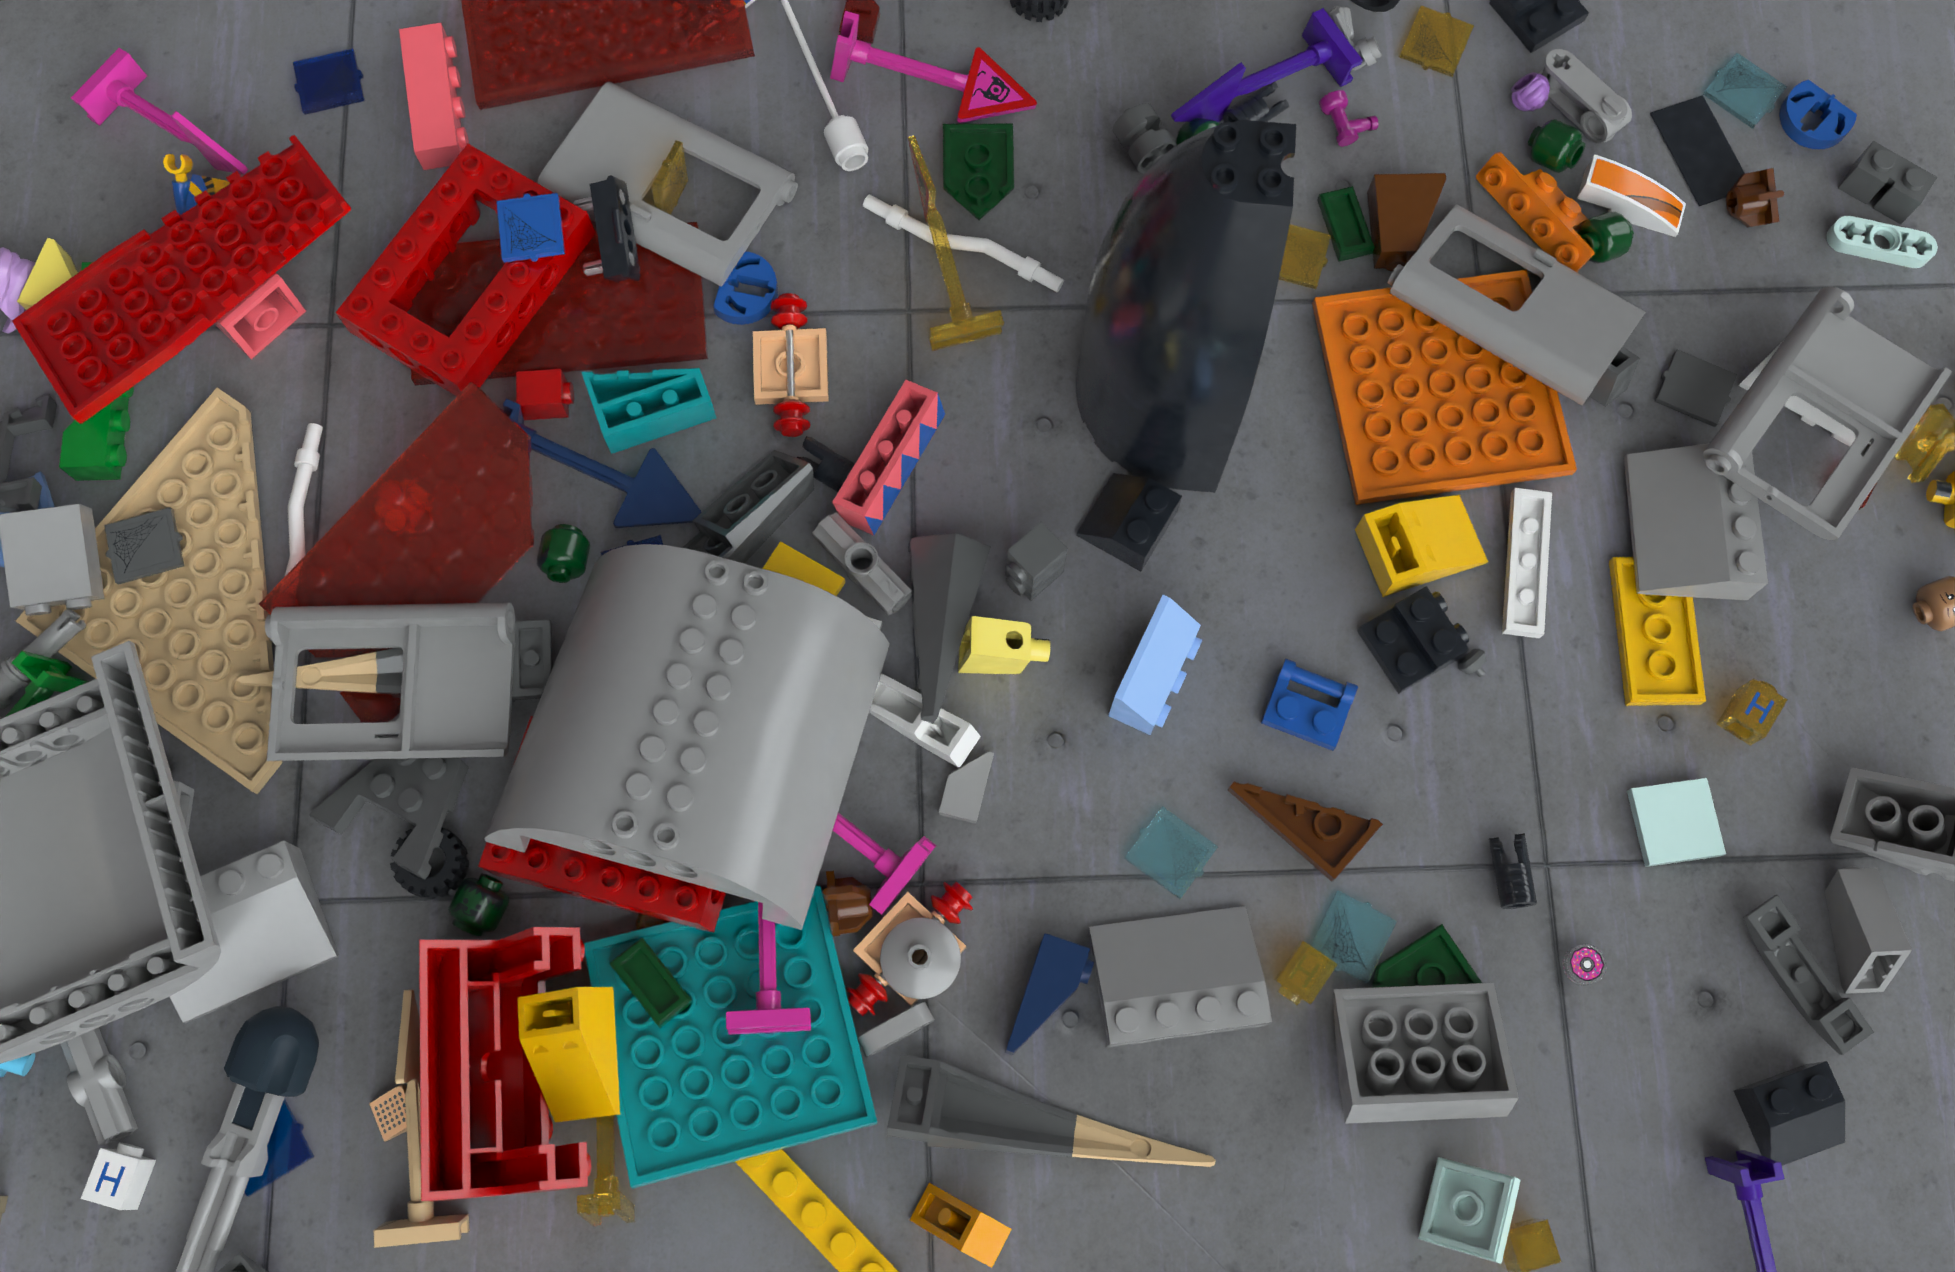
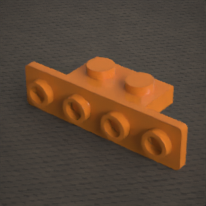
M1501 152L1495 153L1478 172L1476 180L1544 252L1556 258V261L1578 272L1594 255V250L1576 232L1588 218L1581 212L1580 205L1574 199L1567 197L1558 188L1553 176L1543 172L1541 169L1523 176Z

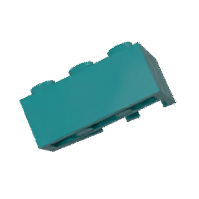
M700 368L658 369L648 373H629V370L617 371L616 374L581 372L603 437L611 454L717 418Z

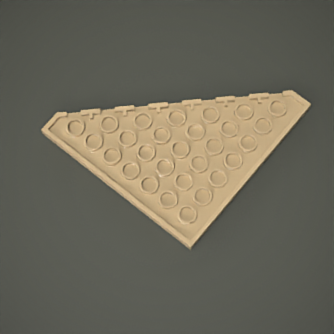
M216 388L95 528L105 599L91 601L92 607L72 610L80 616L76 623L84 620L86 627L78 632L58 652L97 679L91 659L92 656L127 641L135 643L157 724L250 791L258 794L280 767L282 761H267L272 687L243 685L237 681L241 676L274 671L272 642L265 632V620L269 615L252 421L251 412L244 405L219 388ZM171 507L174 511L177 531L183 536L180 546L184 567L119 585L115 583L111 559L106 556L109 548L104 525ZM66 605L52 606L51 613L28 616L24 610L16 622L38 637L66 610Z

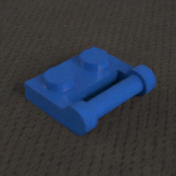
M1285 658L1261 724L1334 751L1358 686L1350 682H1346L1344 685L1296 666V662ZM1291 680L1338 698L1337 707L1329 706L1288 690L1289 681Z

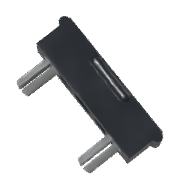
M609 175L607 180L590 184L591 197L575 200L573 203L585 211L594 210L601 260L585 263L583 265V268H585L584 273L587 276L603 273L605 279L614 282L628 279L639 281L641 274L627 183Z

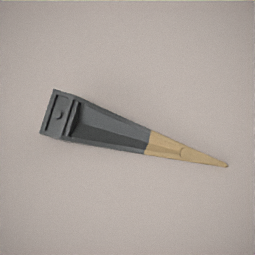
M550 620L515 621L512 702H515V700L540 699L553 668L552 623ZM392 648L298 666L296 688L401 695L402 648ZM274 671L241 676L237 681L243 685L272 687Z
M901 1055L887 1126V1136L928 1142L927 1146L1204 1167L1215 1165L1216 1160L1212 1156L1137 1135L1068 1112L989 1082L942 1061Z

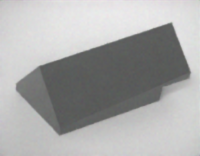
M773 450L692 520L700 532L682 548L745 563L814 491L812 466L809 462Z

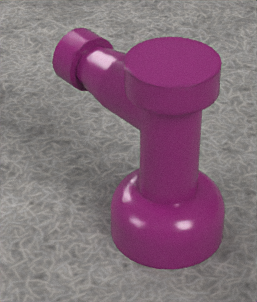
M1337 90L1322 97L1319 101V106L1325 115H1331L1338 132L1336 137L1339 146L1344 147L1357 141L1359 138L1357 133L1366 130H1377L1379 123L1376 116L1348 120L1344 110L1348 105L1346 92Z

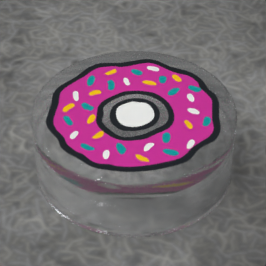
M1581 944L1567 951L1563 958V969L1566 976L1572 982L1586 986L1597 983L1604 977L1607 970V962L1604 954L1597 947L1590 944Z

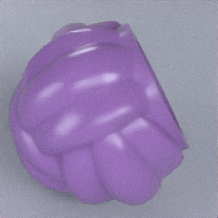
M1534 72L1525 75L1511 89L1512 103L1521 111H1534L1542 108L1548 100L1550 91L1548 79L1544 75Z

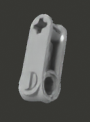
M1554 49L1547 54L1544 61L1545 68L1538 74L1549 78L1550 91L1548 100L1582 130L1588 139L1595 143L1610 141L1616 132L1631 121L1632 112L1627 101L1617 95L1572 53L1563 49Z

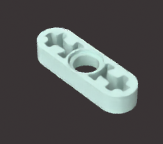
M1854 216L1839 218L1826 234L1829 246L1837 252L1909 268L1924 266L1935 256L1938 249L1936 240L1927 232ZM1842 229L1846 230V231H1847V236L1852 237V238H1851V239H1847V238H1846V234H1845L1844 232H1842L1841 230H1842ZM1874 235L1884 236L1889 241L1890 248L1882 249L1878 247L1873 240Z

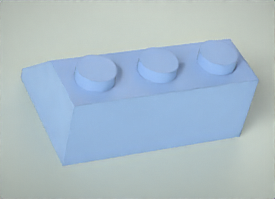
M1162 595L1116 692L1108 715L1148 735H1151L1155 725L1163 727L1171 710V706L1165 704L1171 691L1178 694L1187 675L1186 672L1181 670L1186 658L1194 660L1202 643V639L1196 637L1201 625L1171 598Z

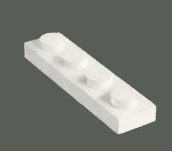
M1514 488L1511 492L1502 634L1541 638L1544 635L1552 492Z

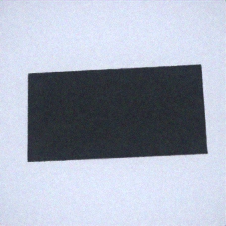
M1702 95L1651 112L1650 114L1698 205L1702 206L1726 198L1729 190L1741 174L1745 172L1704 96Z

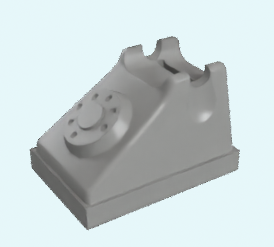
M1851 767L1830 836L1832 844L1845 846L1899 865L1918 874L1928 875L1935 873L1942 876L1945 880L1955 882V788Z

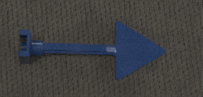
M507 398L503 403L506 421L503 422L501 428L492 424L489 430L494 452L497 456L509 461L516 446L526 451L531 449L627 493L614 519L613 524L615 528L694 523L692 520L702 513L655 448H651L648 451L636 477L632 478L537 435L536 430L524 425L520 404Z

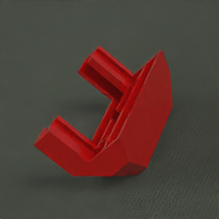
M532 927L500 940L419 939L421 1202L547 1192L588 1186L591 1158L587 1152V1142L560 1146L549 1144L553 1134V1122L549 1116V1107L519 1040L518 997L546 993V980L581 969L585 947L580 939V927Z

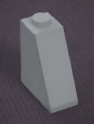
M1850 866L1838 869L1825 890L1842 989L1844 994L1884 992L1911 953L1912 948L1878 868Z

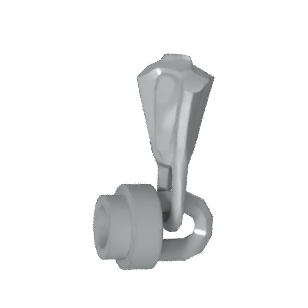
M1335 6L1329 12V16L1356 52L1360 51L1364 58L1361 65L1352 68L1351 71L1377 63V58L1381 57L1382 53L1375 38L1367 39L1364 37L1357 41V45H1354L1352 41L1354 31L1350 8Z

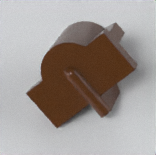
M1774 168L1741 174L1727 194L1726 206L1728 212L1747 228L1780 222L1777 198L1783 197L1784 191H1776Z
M834 870L826 871L827 888L823 890L826 909L829 911L832 936L858 932L873 917V909L869 905L872 900L870 888L853 877L835 879Z

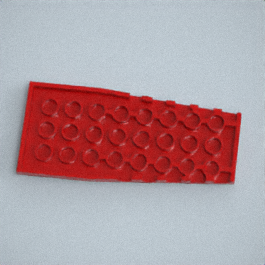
M295 135L289 137L292 145L276 155H272L269 151L257 157L261 164L242 176L238 171H235L226 177L230 183L212 196L206 190L194 197L197 203L196 206L181 215L176 210H173L161 218L165 224L151 234L143 229L102 255L12 320L73 419L80 424L84 423L176 356L351 211L350 205Z

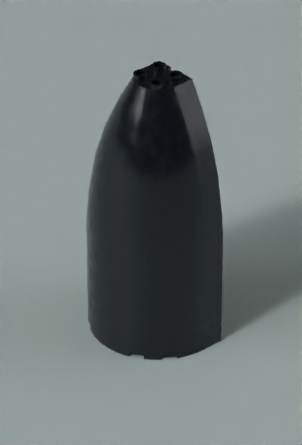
M1251 120L1223 122L1178 144L1164 154L1131 188L1101 244L1089 285L1076 375V397L1083 423L1085 422L1093 436L1096 446L1111 462L1115 461L1126 470L1132 472V476L1151 478L1170 489L1216 493L1248 404L1273 309L1292 215L1294 177H1290L1283 172L1281 163L1288 158H1294L1296 124Z

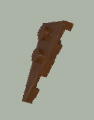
M1234 781L1228 788V791L1331 882L1336 879L1383 825L1377 819L1371 818L1368 820L1347 814L1345 810L1334 807L1325 808L1316 802L1288 794L1286 796L1275 794L1249 783L1240 784Z

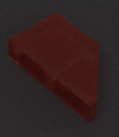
M846 0L839 27V35H841L845 11L859 15L857 40L873 44L880 18V7L875 0Z

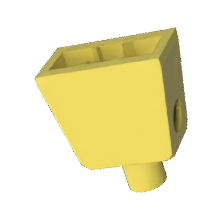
M971 616L966 625L959 648L958 673L1020 674L1030 661L1048 662L1050 657V640L1031 638V625L1026 622Z

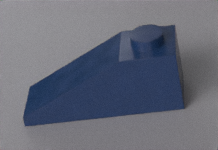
M1044 933L1005 1053L1014 1055L1076 992L1080 982L1088 983L1094 961L1087 959L1090 948Z

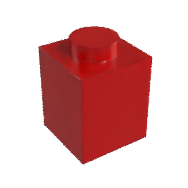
M561 369L516 372V403L521 406L524 420L569 418V404H574V388L572 382H567Z

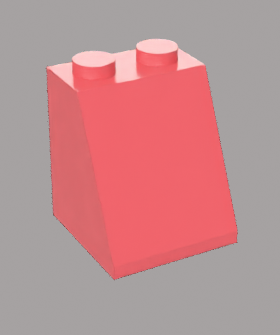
M275 273L214 324L252 360L302 316L306 310L284 280Z

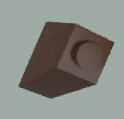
M1446 173L1374 174L1367 191L1371 239L1375 247L1373 251L1374 269H1386L1393 272L1398 264L1405 266L1417 252L1446 182Z

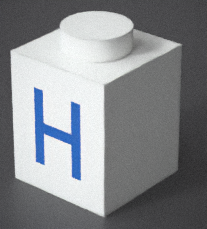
M119 1143L117 1149L100 1148L81 1199L118 1210H138L156 1160L142 1156L143 1148L126 1143Z

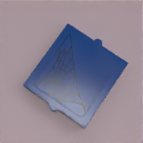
M558 193L538 196L525 194L523 198L496 201L503 262L526 259L536 262L541 257L565 254Z

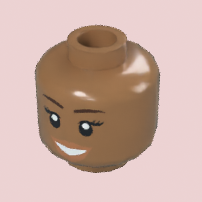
M1947 576L1918 589L1916 595L1917 602L1913 604V611L1917 620L1921 624H1927L1937 631H1945L1955 627V577Z

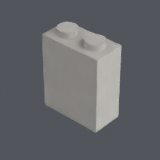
M81 504L0 514V538L11 608L25 610L26 615L33 616L51 613L52 606L66 605V609L69 610L85 609L92 607L91 601L105 599L91 508Z

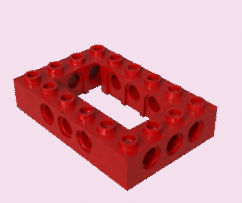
M467 143L335 313L350 333L469 403L596 233L588 212L559 196L565 254L541 257L536 262L531 261V259L506 262L450 337L445 336L408 314L407 312L414 305L412 300L428 280L432 281L434 279L435 270L449 252L454 253L457 249L456 243L469 226H474L479 220L481 211L476 201L493 209L498 215L496 201L523 198L525 194H530V196L553 194L552 191Z
M530 716V719H529V722H528V725H527L525 734H524V736H523L521 745H522V743H523V741H524V738H525V736H526V733H527V731H528V728H529V726H530V723H531V721H532L533 716ZM530 838L525 853L486 842L478 867L498 877L714 933L726 895L722 891Z

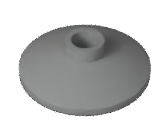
M912 918L898 924L887 935L881 948L880 963L886 981L895 991L912 999H929L943 993L954 982L960 969L961 954L955 936L945 925L929 918ZM920 949L926 951L928 955L927 961L922 965L915 964L912 960L913 953Z

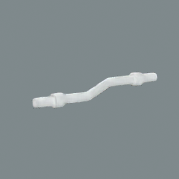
M870 194L864 200L863 207L886 219V224L897 230L903 228L938 248L985 253L1017 270L1018 276L1029 282L1035 280L1055 292H1058L1063 285L1064 279L1040 267V262L1029 256L1023 258L988 238L943 234L909 216L907 210L896 204L891 206Z
M315 423L307 425L302 448L297 450L294 466L297 467L288 503L290 556L281 594L276 595L273 609L275 607H298L299 599L296 596L306 558L304 504L312 471H316L318 468L320 454L317 451L323 430L322 426Z

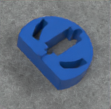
M1806 80L1796 85L1785 98L1780 108L1779 117L1783 130L1794 142L1810 149H1827L1843 140L1854 126L1857 114L1836 100L1834 94L1830 95L1812 81ZM1817 110L1822 111L1823 114L1820 118L1824 121L1815 131L1809 129L1804 132L1801 130L1804 124L1800 121L1809 111L1813 113Z
M745 251L723 286H719L713 306L715 314L720 319L737 325L751 324L768 315L772 310L771 302L778 297V285L772 266L763 257ZM739 283L766 288L769 290V293H765V297L737 292L735 287L738 288ZM732 303L739 312L733 310L729 304Z

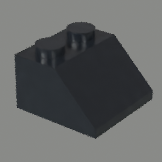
M1113 473L1076 536L1141 572L1176 515L1182 495L1148 477Z
M1827 1061L1805 1064L1733 1090L1761 1155L1781 1162L1782 1166L1845 1143V1099Z

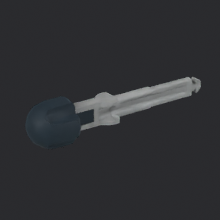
M276 1006L262 1010L246 1020L235 1037L224 1070L230 1081L237 1084L219 1133L207 1146L201 1164L212 1168L186 1236L187 1241L175 1272L214 1271L220 1252L225 1247L249 1178L263 1175L268 1161L267 1144L284 1098L297 1097L306 1091L317 1061L319 1039L313 1022L295 1009Z

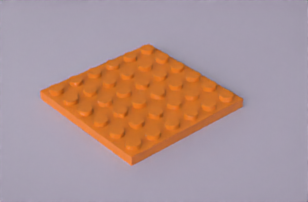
M1527 269L1457 279L1511 311H1518L1532 294ZM1391 287L1314 298L1312 306L1356 505L1573 475L1577 470L1556 390L1390 294Z

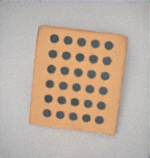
M401 1084L369 1103L384 1141L407 1132L405 1106L407 1085Z

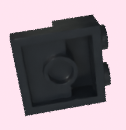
M1490 0L1489 2L1530 53L1584 22L1589 14L1579 0Z
M1427 586L1399 601L1392 609L1365 623L1357 630L1398 694L1462 658L1469 650L1466 645L1469 642L1466 630L1459 623L1454 625L1445 614L1448 610L1445 599L1436 591L1431 593Z

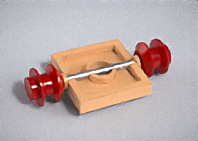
M792 293L781 294L771 302V309L778 313L772 316L771 323L781 330L753 331L755 405L777 404L773 407V412L780 416L781 419L776 420L773 427L786 437L801 436L803 431L810 428V422L803 418V416L810 412V407L805 402L829 401L826 328L799 329L807 324V317L801 314V312L806 310L807 303L799 298L798 295Z
M944 882L943 886L946 892L941 898L934 895L931 896L932 907L935 910L932 913L907 892L854 948L853 952L876 973L874 975L876 979L869 974L859 973L858 977L861 984L856 989L845 988L850 993L848 997L849 1004L860 1015L864 1016L869 1011L875 1016L873 1005L878 1000L888 1002L887 991L884 987L889 985V983L886 981L881 969L880 954L885 938L894 927L912 918H929L942 924L945 923V920L949 923L960 924L961 921L958 913L963 908L970 911L973 910L969 904L973 897L959 883L955 882L950 886ZM955 936L961 954L966 949V945ZM921 949L916 950L912 955V960L917 965L924 964L928 958L926 951ZM895 991L911 1007L919 1000L908 998Z

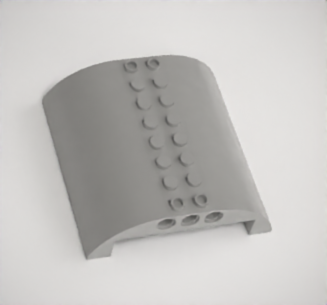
M641 544L613 549L600 556L593 566L485 835V842L525 853L530 838L761 902L763 903L762 919L802 930L890 643L880 629L858 609L841 598L799 579L687 548Z
M131 641L91 657L97 679L0 719V1064L53 1047L159 1002L200 979L213 968L221 954L135 643Z

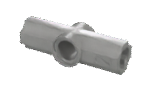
M837 512L826 516L818 523V526L812 532V536L847 572L849 579L853 583L860 585L888 616L896 613L906 604L913 595L912 590L878 556L874 546L865 542ZM859 558H867L872 561L870 567L863 570L853 567V563Z
M99 1027L60 1043L71 1071L67 1076L69 1090L76 1102L85 1107L98 1144L106 1145L133 1134L138 1127L123 1091V1087L126 1086V1076L119 1061L109 1054Z

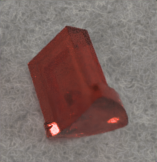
M340 692L360 719V723L389 722L400 713L401 699L395 698L392 694Z

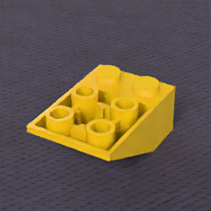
M1460 495L1403 502L1364 514L1355 528L1382 597L1488 563Z
M574 987L518 997L519 1040L554 1121L565 1122L620 1115L613 987Z

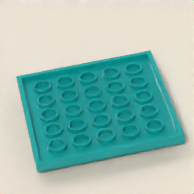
M816 886L802 930L775 923L777 991H781V1008H810L811 1031L728 1034L726 1029V1012L756 1010V992L760 991L757 901L722 909L714 933L668 922L584 943L591 987H613L620 1098V1115H617L630 1187L632 1189L877 1124L821 886ZM641 938L646 941L693 1002L662 1028L656 1025L609 964Z

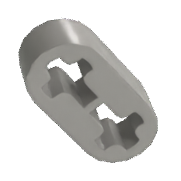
M922 1002L861 1035L858 1041L866 1057H870L926 1027L935 1019L926 1002Z

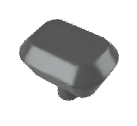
M1480 649L1471 650L1458 662V669L1469 675L1476 672L1479 677L1483 676L1485 671L1481 666L1487 661L1485 651Z

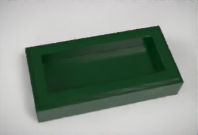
M1354 187L1319 194L1317 201L1338 262L1372 254L1375 247Z
M643 938L639 939L609 963L659 1028H662L693 1003Z

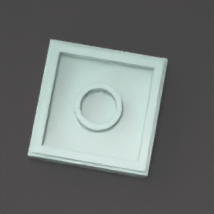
M1707 778L1637 787L1627 791L1645 867L1720 857L1726 854Z
M1438 1157L1418 1239L1501 1264L1521 1180L1513 1176Z

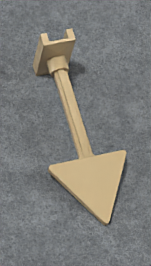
M404 990L395 1082L396 1084L407 1083L405 1106L411 1201L407 1202L408 1219L388 1221L373 1230L374 1248L460 1240L462 1238L461 1233H468L470 1231L469 1214L434 1217V1201L421 1202L420 1017L414 990Z

